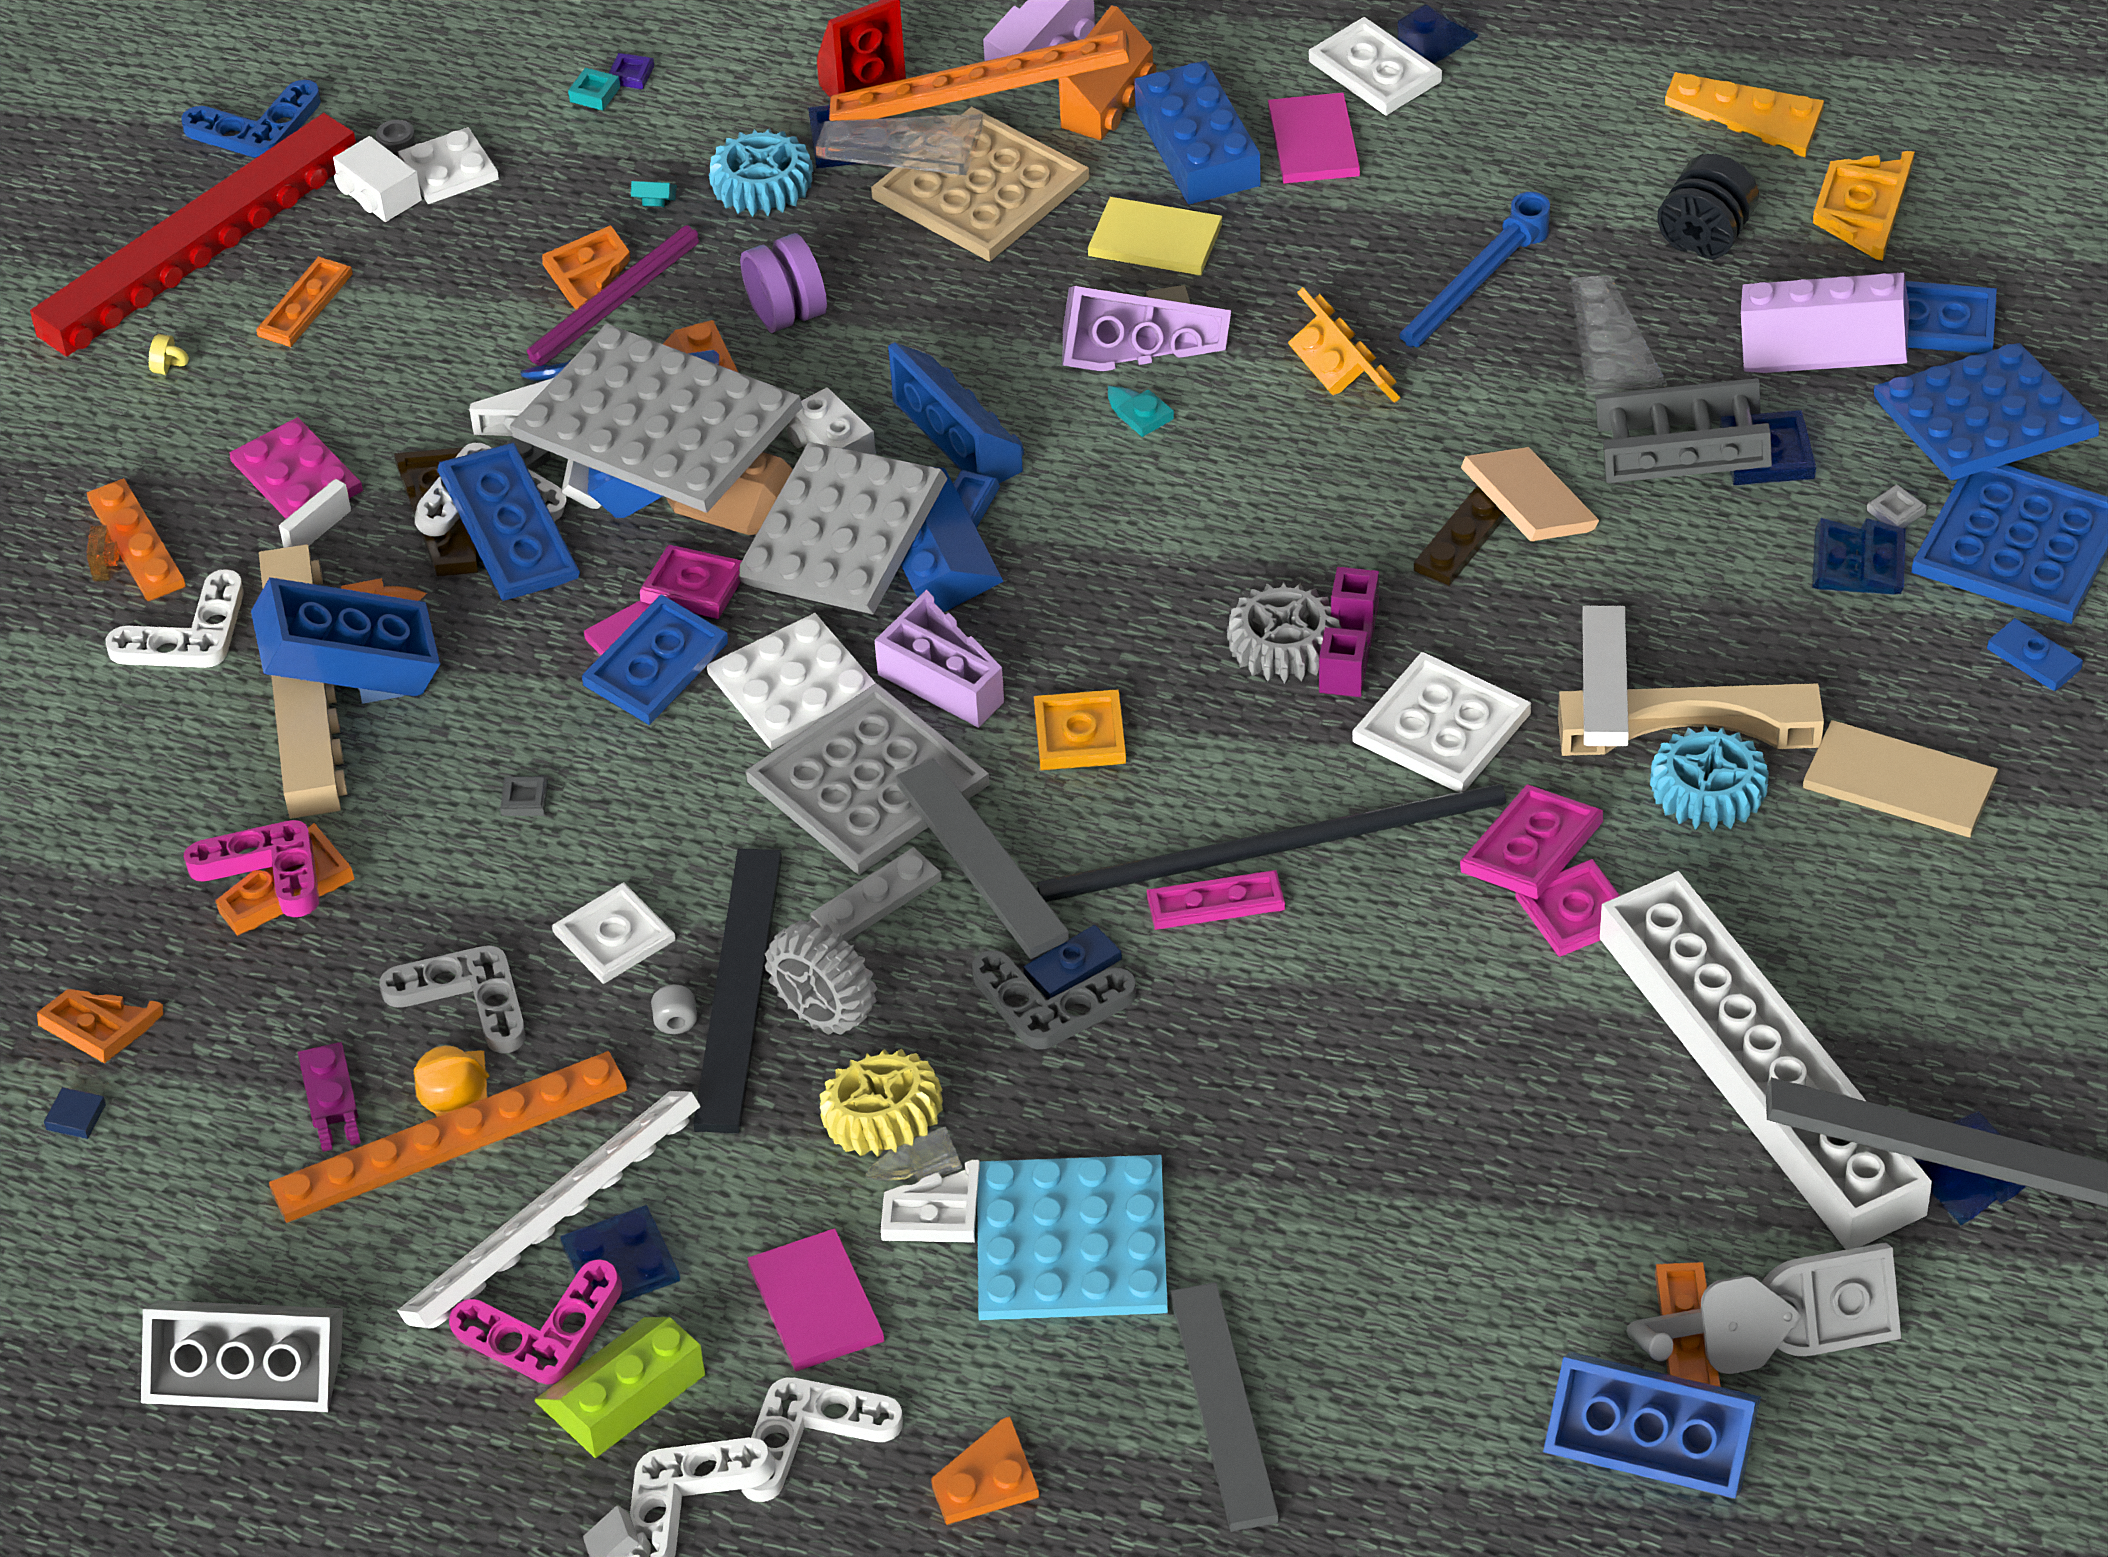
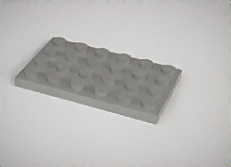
M606 323L509 426L514 438L707 513L803 407L800 396Z

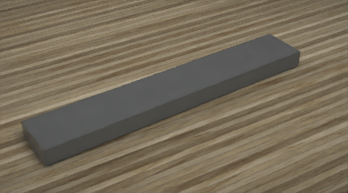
M934 758L896 775L899 789L1030 959L1069 941L1066 927Z
M1217 1283L1170 1290L1171 1303L1230 1532L1278 1523L1277 1508Z

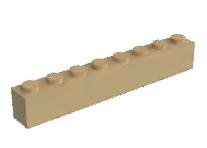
M308 544L259 552L262 589L269 577L315 585L323 584L320 561L311 560ZM271 675L283 791L289 818L341 811L339 796L347 795V786L344 770L336 771V765L344 764L340 739H333L332 734L340 733L337 709H329V704L337 703L335 685Z

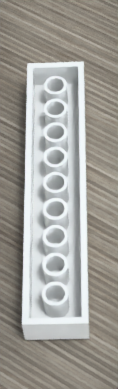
M1679 871L1602 904L1600 940L1846 1250L1861 1247L1927 1216L1932 1181L1912 1157L1767 1120L1766 1087L1771 1077L1863 1101L1866 1100Z

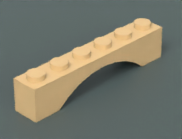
M1818 683L1627 689L1628 740L1661 729L1686 726L1704 727L1706 725V727L1719 729L1723 727L1725 730L1740 732L1759 739L1777 749L1819 748L1822 741L1824 718ZM1583 691L1559 692L1558 724L1562 756L1601 755L1617 747L1584 745Z

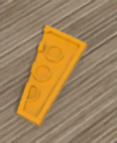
M1675 72L1665 96V105L1707 121L1715 120L1727 125L1728 129L1739 133L1744 131L1762 138V142L1773 146H1784L1793 150L1794 154L1806 157L1823 112L1824 100Z

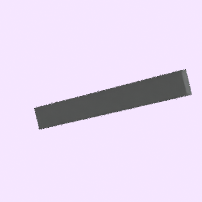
M1773 1077L1770 1078L1766 1087V1114L1768 1121L2108 1207L2107 1162Z

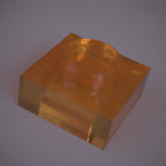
M107 525L90 526L87 559L93 581H110L111 566H118L119 564L117 542H111Z

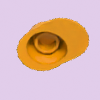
M444 1045L435 1047L427 1051L419 1059L413 1070L416 1097L421 1105L435 1113L436 1117L487 1098L486 1079L489 1077V1074L485 1070V1056L482 1050L464 1052L454 1046Z

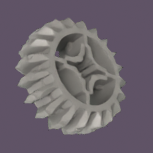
M1283 581L1280 588H1272L1269 584H1266L1263 592L1251 589L1248 598H1239L1237 607L1231 610L1229 616L1227 639L1229 640V649L1232 652V657H1237L1240 668L1249 666L1252 676L1263 670L1268 682L1274 674H1280L1285 684L1289 674L1295 673V676L1302 682L1305 670L1316 676L1318 674L1319 655L1325 627L1341 629V625H1339L1338 619L1331 617V604L1328 597H1319L1316 588L1307 592L1304 591L1301 583L1295 588H1288ZM1308 625L1311 626L1315 631L1309 629ZM1255 630L1261 634V638L1258 635H1256L1253 631Z
M800 919L795 924L784 928L774 937L775 940L769 944L770 948L765 953L767 959L765 968L771 974L769 982L777 987V997L785 1000L788 1004L787 1009H793L798 1014L800 1021L807 1020L814 1030L820 1027L828 1035L833 1032L841 1035L845 1031L851 1030L854 1026H858L867 1018V1014L872 1010V1006L877 1001L874 994L877 987L870 980L873 973L864 966L865 958L858 956L854 951V945H849L843 939L841 932L835 934L829 925L824 924L820 926L813 919L808 922Z

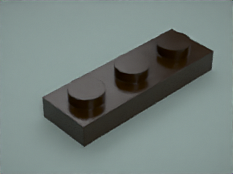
M1475 487L1414 561V571L1450 586L1506 518V515L1481 488Z

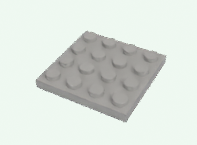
M808 442L739 565L740 582L759 589L874 614L948 478L942 469Z
M877 683L746 770L747 782L858 875L929 827L897 786L896 775L934 758L966 800H969L990 785L988 772Z

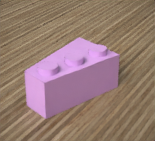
M1027 0L1020 9L1013 6L983 39L984 60L988 61L1085 39L1095 26L1094 0Z
M927 590L875 639L879 676L978 728L1004 703L1002 667L972 636L967 637L957 627L956 619L950 613L944 614L934 603V597Z

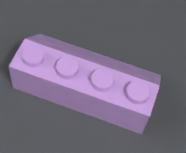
M1883 273L1878 275L1743 284L1741 326L1744 371L1772 373L1907 363L1909 303L1905 274Z

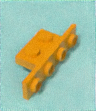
M1302 287L1297 293L1317 316L1295 335L1288 344L1332 395L1340 393L1365 371L1393 402L1400 400L1401 397L1392 388L1397 383L1394 377L1381 364L1375 369L1371 364L1376 359L1374 354L1361 340L1356 345L1350 340L1356 334L1341 317L1336 321L1330 317L1335 310L1321 294L1313 298Z

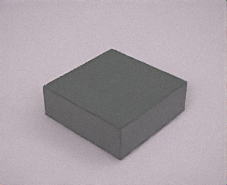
M547 776L504 777L500 806L501 816H544L548 789Z

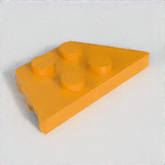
M1905 151L1902 152L1901 159L1880 162L1879 155L1867 156L1858 160L1830 161L1814 209L1813 224L1876 260L1883 261L1911 173L1915 152Z

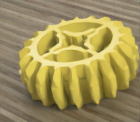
M884 1049L877 1056L871 1057L867 1053L863 1060L858 1062L850 1060V1067L847 1069H836V1078L826 1081V1090L820 1094V1109L822 1112L820 1116L829 1137L833 1139L834 1144L842 1145L845 1152L856 1150L860 1157L869 1151H873L878 1157L884 1150L892 1149L896 1153L897 1147L903 1144L913 1146V1140L916 1136H928V1126L938 1124L937 1115L943 1111L942 1087L939 1078L935 1076L933 1068L930 1067L928 1061L920 1060L917 1053L907 1056L902 1049L896 1051L893 1055H889Z

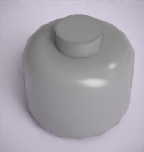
M673 984L664 986L654 993L651 999L654 1025L658 1030L666 1034H680L689 1031L697 1021L695 996L689 988Z

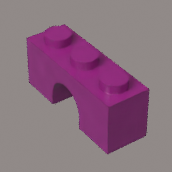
M1337 567L1331 595V617L1339 620L1341 629L1325 627L1319 655V693L1354 697L1362 696L1379 606V571Z

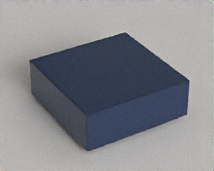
M62 1087L44 1120L46 1130L88 1139L106 1106L104 1096Z

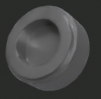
M403 120L387 121L380 125L376 131L377 142L390 152H398L409 148L415 141L413 126Z

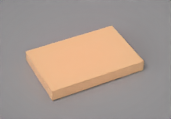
M1529 447L1465 456L1461 466L1463 471L1530 541L1582 534L1596 529L1599 519Z

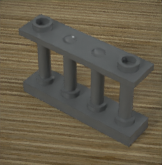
M1759 378L1595 395L1598 431L1612 430L1613 439L1603 440L1606 483L1772 467L1769 424L1753 425L1752 417H1761ZM1735 419L1736 427L1712 429L1711 427L1712 421ZM1694 423L1695 431L1671 433L1670 426ZM1653 428L1654 435L1629 436V430Z

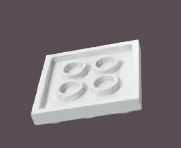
M816 613L707 665L710 677L771 750L789 742L875 684L874 680Z
M1421 652L1354 728L1353 742L1456 792L1466 791L1531 714V702Z

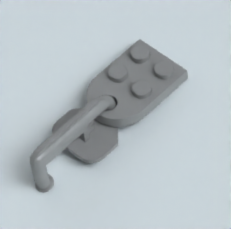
M1880 1243L1789 1260L1770 1271L1762 1282L1750 1275L1718 1280L1709 1285L1704 1291L1700 1309L1635 1320L1627 1326V1334L1642 1350L1649 1353L1652 1359L1664 1361L1668 1359L1673 1351V1338L1704 1333L1708 1362L1717 1371L1725 1374L1759 1369L1765 1365L1777 1348L1794 1356H1811L1901 1339L1893 1247L1887 1243Z

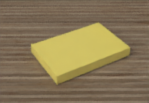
M1110 197L1088 246V256L1202 275L1221 229L1222 216Z

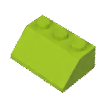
M644 1317L534 1400L594 1458H597L705 1376L701 1345L670 1317Z

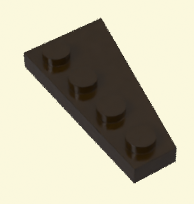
M464 447L394 453L396 466L414 515L421 498L440 477L437 471L439 462L455 458ZM439 505V509L435 512L434 515L427 516L432 519L437 515L441 516L443 505ZM461 517L444 535L428 536L421 532L437 576L478 573V551Z

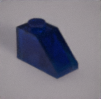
M1427 4L1398 20V40L1432 64L1437 63L1478 38V34L1452 16Z

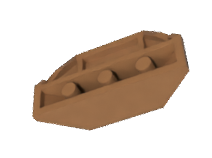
M762 452L707 513L666 497L674 513L746 535H754L761 528L793 469L782 458Z

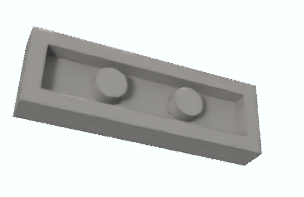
M913 847L811 912V920L817 921L820 926L824 924L829 925L835 934L841 932L843 939L847 942L942 880L941 871Z

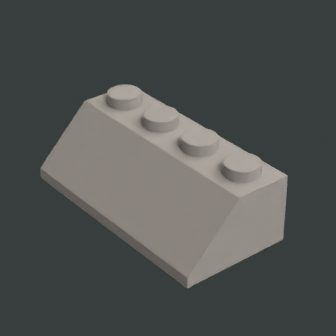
M157 1300L143 1309L141 1403L328 1412L342 1351L343 1309Z

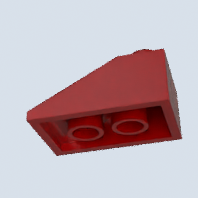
M880 0L828 21L817 55L819 85L829 97L906 79L900 0Z

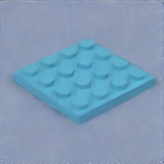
M1161 1155L980 1162L977 1195L979 1320L1168 1313Z

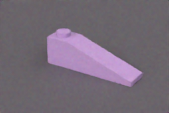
M1078 286L1069 287L1063 324L1062 366L1108 371L1116 369L1115 363L1137 360L1138 364L1142 365L1152 363L1151 357L1173 353L1176 357L1182 358L1222 351L1226 349L1231 310Z

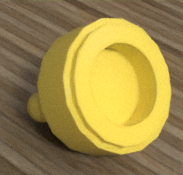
M157 334L153 338L149 352V368L152 373L167 375L170 365L185 366L188 364V354L175 346L173 336Z

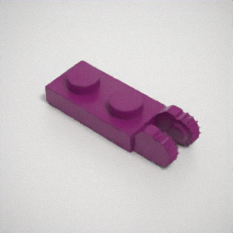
M342 1042L299 1051L298 1057L314 1128L318 1129L322 1152L333 1150L332 1145L334 1142L328 1125L343 1121L346 1122L344 1128L350 1145L360 1144L356 1118L359 1117Z

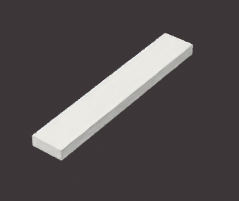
M1583 606L1584 745L1628 746L1625 606Z

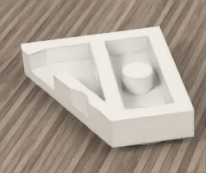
M970 1160L965 1162V1170L941 1178L938 1172L921 1178L916 1184L902 1185L884 1192L881 1220L882 1241L975 1243L980 1161Z

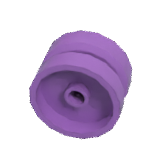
M794 233L775 240L772 251L765 245H760L741 253V273L746 292L754 311L770 333L792 326L795 315L802 321H806L826 313L827 300L822 276L810 248L800 235Z

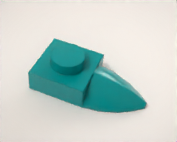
M1108 385V399L1111 407L1117 413V416L1141 437L1174 419V410L1149 389L1139 393L1129 388Z

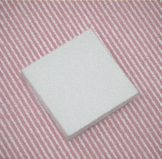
M624 882L552 925L553 933L603 984L675 941V933Z

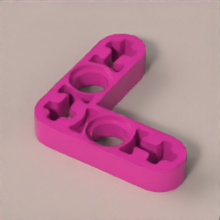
M284 821L200 840L188 846L184 851L183 857L188 873L196 881H210L273 867L276 895L280 908L285 915L302 917L313 912L319 905L320 899L313 845L308 828L301 821ZM255 847L257 848L252 852L246 854H239L241 851L245 849ZM296 865H304L303 867L295 871H285L286 869ZM301 888L300 895L295 896L293 889Z
M600 1259L586 1263L578 1271L540 1331L476 1299H468L458 1303L452 1309L449 1316V1326L456 1338L463 1344L539 1383L546 1385L555 1384L569 1374L576 1366L619 1299L623 1290L622 1280L614 1266L608 1261ZM605 1277L609 1284L605 1288L598 1286L593 1290L590 1283L594 1279L601 1281ZM590 1299L595 1306L593 1309L587 1304ZM579 1312L586 1315L585 1325L579 1331L568 1333L562 1330V1324L570 1314ZM478 1317L484 1327L490 1330L488 1336H486L483 1330L475 1326H470L466 1329L463 1323L466 1319L475 1320ZM516 1332L522 1335L521 1345L515 1351L505 1353L499 1350L500 1340L506 1334ZM533 1349H535L538 1355L546 1359H551L555 1356L558 1363L555 1366L547 1365L543 1368L538 1359L531 1355Z

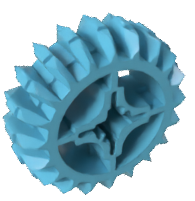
M770 128L765 133H757L754 129L753 133L748 135L739 132L738 139L726 138L725 146L716 147V154L711 157L709 179L717 200H722L725 208L734 206L737 214L748 208L752 217L758 209H763L766 215L769 216L771 208L776 207L777 210L783 213L786 206L785 203L796 206L798 197L806 198V192L808 188H811L813 180V165L805 144H800L796 136L787 138L785 131L773 134Z
M1705 725L1701 732L1696 733L1688 727L1684 737L1673 734L1669 743H1661L1658 754L1654 756L1652 761L1650 786L1654 792L1656 804H1663L1662 808L1664 809L1665 816L1676 813L1678 824L1690 818L1695 830L1701 825V822H1709L1711 830L1714 831L1718 822L1723 821V824L1731 830L1735 823V818L1746 823L1750 812H1758L1761 802L1764 801V797L1767 795L1769 772L1763 758V752L1756 751L1753 741L1742 742L1740 732L1731 736L1726 735L1723 727L1718 732H1710Z

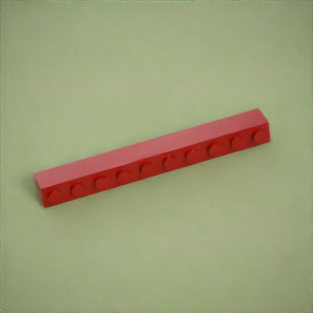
M322 113L32 308L30 313L36 336L66 357L78 349L86 348L92 339L107 329L117 327L123 318L138 308L146 307L154 297L167 288L177 286L182 278L195 269L205 267L211 258L226 248L236 246L242 237L254 229L264 227L270 218L285 208L293 207L298 199L311 190L321 188L330 177L336 174L333 157L356 144L354 132L327 114Z

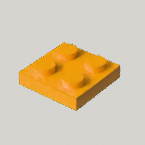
M1119 689L1034 696L1040 770L1126 764Z

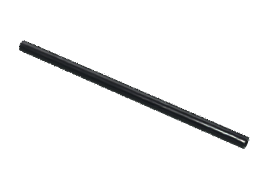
M1499 783L1036 882L1037 891L1045 902L1500 806L1506 804L1503 785Z

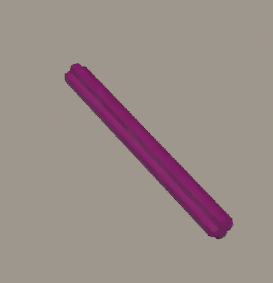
M689 225L681 227L529 346L527 349L528 359L538 366L545 365L699 243L698 232Z

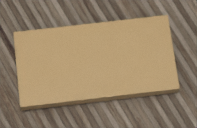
M1831 720L1805 775L1803 788L1971 838L1996 781L1998 768Z

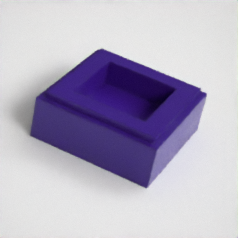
M618 53L609 74L619 76L620 86L644 89L655 66L654 58Z

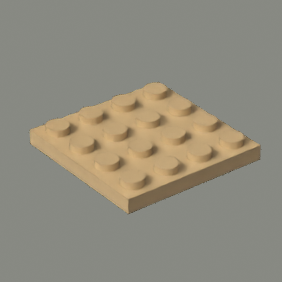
M970 107L871 187L872 199L990 262L1089 180V167Z

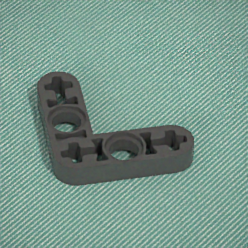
M988 950L980 953L972 962L973 981L977 988L1027 1046L1034 1049L1053 1047L1127 1008L1136 998L1135 978L1132 973L1122 968L1104 970L1046 1001L1005 953L997 950ZM990 967L994 971L1000 969V978L1003 983L999 985L998 978L992 972L985 973L986 968ZM1114 985L1116 988L1123 987L1124 991L1118 993L1115 989L1108 991V986ZM1013 995H1021L1026 997L1028 1002L1020 1007H1012L1007 1005L1005 1000ZM1102 998V1004H1099L1098 999ZM1074 1004H1084L1090 1008L1088 1013L1081 1016L1071 1015L1066 1010ZM1058 1013L1059 1017L1054 1019V1014ZM1038 1024L1042 1028L1048 1026V1031L1043 1033L1040 1029L1033 1030V1025Z

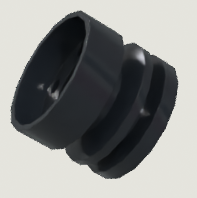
M1701 154L1691 159L1658 209L1657 223L1662 235L1675 249L1687 252V250L1693 251L1698 256L1709 260H1714L1727 254L1758 205L1759 190L1755 179L1744 166L1722 155Z

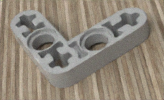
M491 945L481 946L398 965L385 971L380 978L379 986L384 1002L397 1008L473 991L486 1043L494 1052H513L519 1049L526 1039L524 1022L507 958L503 950ZM491 962L495 978L486 980L485 971L482 966L483 963ZM442 972H451L456 975L451 982L445 984L433 981L434 977ZM423 976L425 986L420 987L418 977ZM404 982L406 989L397 991L395 984ZM500 994L508 998L500 1006L485 1004V1001L493 995ZM506 1018L508 1030L510 1031L509 1036H501L497 1020Z

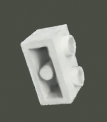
M370 136L333 157L336 170L334 180L339 190L345 195L349 194L367 212H373L384 222L389 221L422 201L417 171Z
M828 387L802 400L803 408L794 416L787 427L788 437L796 448H805L808 442L876 455L874 431Z

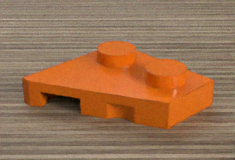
M1010 1416L1000 1420L931 1478L932 1488L946 1525L1039 1498L1037 1484Z

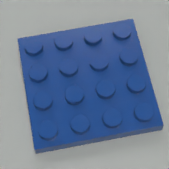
M2020 343L2004 345L1999 349L1979 355H1970L1956 362L1942 366H1933L1925 371L1905 377H1896L1891 381L1874 386V396L1882 408L1950 481L2099 436V422Z
M2001 465L1959 478L1916 554L1911 573L2072 624L2108 555V497L2008 465Z

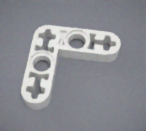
M471 443L466 445L455 458L488 450L491 447L483 443ZM528 469L544 502L546 503L548 500L553 503L548 504L547 508L553 520H558L564 512L566 495L561 493L562 489ZM441 477L435 481L421 498L415 514V525L418 530L428 536L444 535L460 518ZM442 504L443 510L441 516L437 515L433 519L427 516L434 515L435 512L439 509V505Z
M224 569L215 571L206 578L192 628L120 626L113 629L106 637V647L110 659L119 664L205 668L220 664L227 656L243 598L241 577L233 570ZM224 585H230L225 588L224 600L219 599L218 591L222 590ZM214 615L226 617L224 621L218 624L206 622L208 618ZM125 642H132V643H128V644L126 645V648H119V647H123V646L125 645ZM145 642H147V649L142 650V648H145ZM172 643L177 645L170 652L162 653L156 651L163 644ZM190 643L191 645H187L188 651H186V644ZM207 645H214V646H210V647L208 648V651H204V652L202 651V650H205V649H206Z
M786 1377L776 1381L768 1390L751 1438H758L763 1441L769 1434L782 1433L789 1440L782 1447H768L775 1459L776 1465L770 1479L760 1486L741 1490L748 1499L760 1502L771 1500L779 1495L787 1478L804 1428L874 1442H886L894 1439L903 1428V1415L900 1404L888 1396L799 1378ZM790 1394L797 1395V1401L791 1402L787 1412L788 1419L782 1417V1400H787ZM834 1403L845 1405L849 1409L843 1417L837 1419L828 1418L822 1413L828 1405ZM857 1407H862L863 1414L859 1413V1422H855L857 1419ZM881 1413L889 1414V1419H885L882 1425L874 1424L873 1419L878 1418Z
M741 1438L663 1448L645 1454L639 1460L635 1469L630 1517L639 1540V1545L626 1557H675L682 1496L753 1488L768 1481L773 1475L776 1465L775 1459L764 1441L758 1438ZM708 1460L717 1462L715 1468L705 1476L694 1475L695 1469L702 1462ZM659 1506L666 1508L665 1514L658 1521L653 1523L644 1522L645 1515L651 1509ZM647 1538L652 1539V1544L657 1550V1552H654L651 1555V1543Z

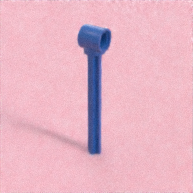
M1524 192L1514 197L1511 202V214L1503 221V231L1400 332V339L1405 341L1406 345L1410 347L1415 346L1419 348L1519 246L1527 247L1530 244L1540 243L1545 240L1549 235L1550 202L1548 198L1537 192Z

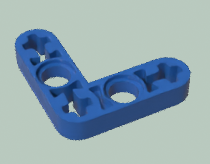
M298 80L291 83L258 121L206 106H195L183 113L181 117L185 135L191 139L257 158L300 129L321 103L319 88L311 80ZM286 117L292 119L291 121H288L286 123L275 122L278 119ZM229 131L240 132L239 134L234 136H223L225 133Z

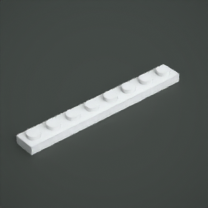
M669 1091L399 1308L397 1311L404 1322L409 1326L430 1329L446 1321L451 1314L450 1309L461 1300H468L478 1295L486 1287L485 1281L495 1272H502L514 1266L521 1258L519 1254L531 1243H540L551 1236L555 1231L554 1225L565 1216H572L583 1210L589 1204L588 1197L599 1188L605 1189L619 1181L623 1176L622 1170L630 1163L641 1161L651 1155L657 1148L655 1143L662 1137L683 1129L690 1122L688 1116L701 1107L693 1093Z

